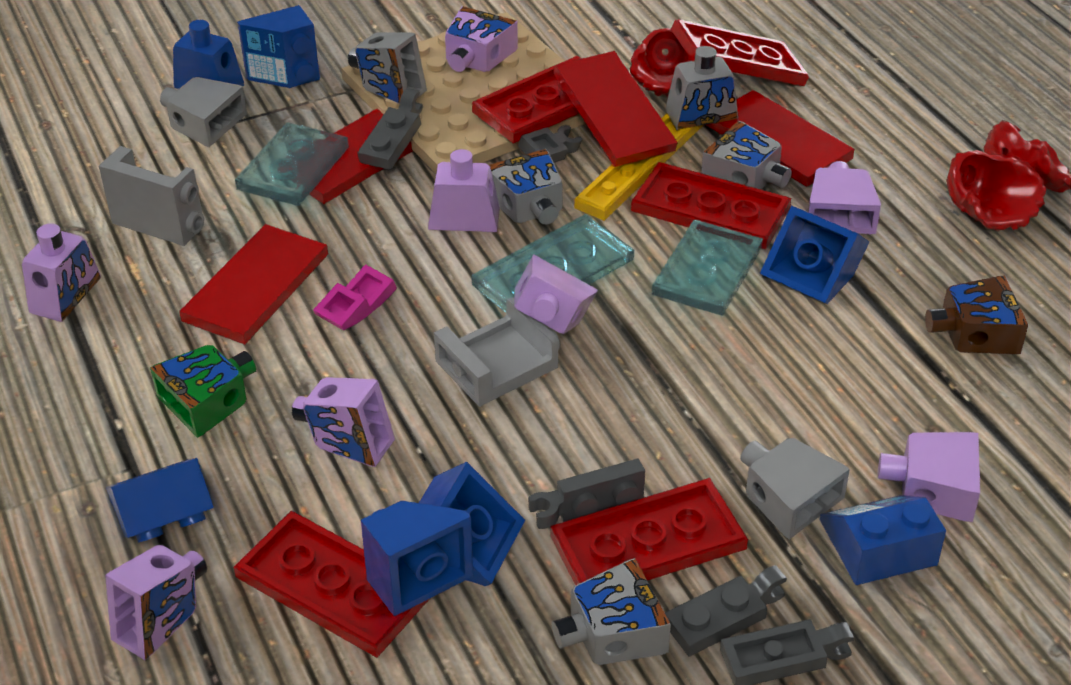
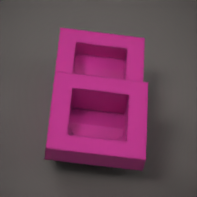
M365 264L346 287L337 283L313 311L317 316L344 331L359 323L380 307L397 289V286L392 278Z

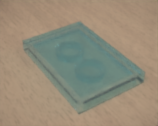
M287 122L235 179L236 190L300 206L349 148L348 137Z
M693 220L652 284V295L723 316L759 255L763 239Z

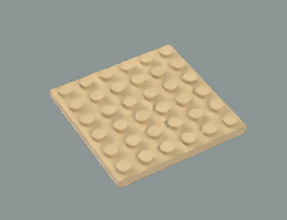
M508 12L496 14L498 16L516 20ZM518 21V49L487 72L468 67L461 72L453 70L446 59V32L423 41H417L427 91L416 99V103L423 104L422 111L419 114L421 126L410 141L412 150L435 174L437 173L438 164L450 162V154L455 150H468L472 153L473 163H483L520 149L518 147L519 141L513 144L472 112L473 101L564 62L561 57ZM350 65L341 68L342 79L372 110L378 108L384 114L389 107L399 108L400 104L367 91L363 87L359 69L353 68ZM577 114L549 127L552 133H556L561 126L569 125L573 129L586 123L581 115Z

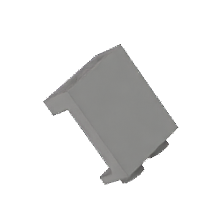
M119 146L99 165L112 224L185 246L201 231L204 226V215L202 214L199 188L194 169L186 167L177 177H169L136 167L133 150L123 146Z
M514 297L506 300L507 314L505 317L461 338H458L447 326L434 332L436 362L479 407L558 368L560 341L557 334L551 328H547L541 322L517 310L514 307Z

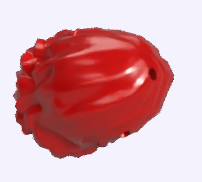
M671 28L653 30L642 41V44L637 47L632 55V64L629 69L634 80L643 86L645 90L653 91L656 96L665 95L668 97L675 67L679 63L690 62L691 59L671 31ZM663 49H667L668 53L663 54Z
M1001 120L999 124L994 125L992 130L989 131L984 145V153L1029 162L1030 166L1044 180L1043 186L1046 189L1058 193L1071 190V174L1069 170L1059 161L1055 150L1046 141L1038 139L1024 140L1019 133L1021 130L1016 125L1005 120Z
M979 150L956 153L955 158L951 160L946 182L953 203L961 209V212H965L976 221H980L987 229L1000 231L1009 227L1013 230L1025 227L1029 224L1031 218L1037 217L1039 208L1045 204L1043 198L1046 194V188L1043 186L1044 180L1030 166L1029 162L1005 158L1001 155H989Z

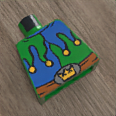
M205 345L150 367L156 396L199 438L245 404L247 398L243 379L256 372V365L246 351L227 359L213 345Z

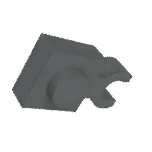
M569 125L559 127L556 133H552L547 127L522 135L518 147L525 154L547 149L553 163L564 160L567 153L578 151L582 138H568L571 131Z

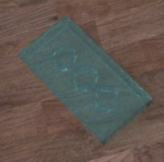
M585 214L472 274L471 279L472 286L507 314L506 300L515 297V287L533 254L589 285L634 260V249Z

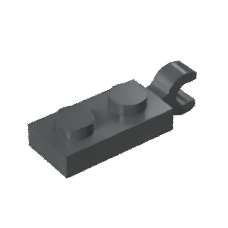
M406 88L402 93L399 108L389 107L357 152L360 163L389 170L392 169L421 126L419 114L422 111L423 104L416 103V99L420 95L419 90Z
M639 458L559 480L557 481V490L538 492L528 497L529 511L546 510L536 513L538 529L550 528L551 525H555L559 516L565 522L644 498L645 469Z
M776 565L763 570L751 584H748L742 576H738L665 612L671 624L670 633L688 657L720 642L721 639L728 638L765 619L767 616L766 605L777 602L785 596V592L779 585L786 582L787 578Z
M811 619L721 639L720 651L733 684L754 685L826 668L827 657L832 660L845 659L852 655L848 642L854 641V636L846 622L836 623L829 627L815 630Z

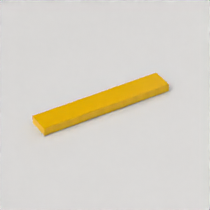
M666 113L661 119L678 142L676 151L614 167L611 164L575 198L574 208L605 221L646 181L658 162L665 163L704 125L676 130Z

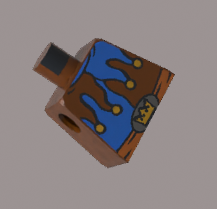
M1005 275L952 285L946 289L943 308L928 309L925 314L927 331L929 333L948 331L955 350L959 352L1021 354L1028 323Z

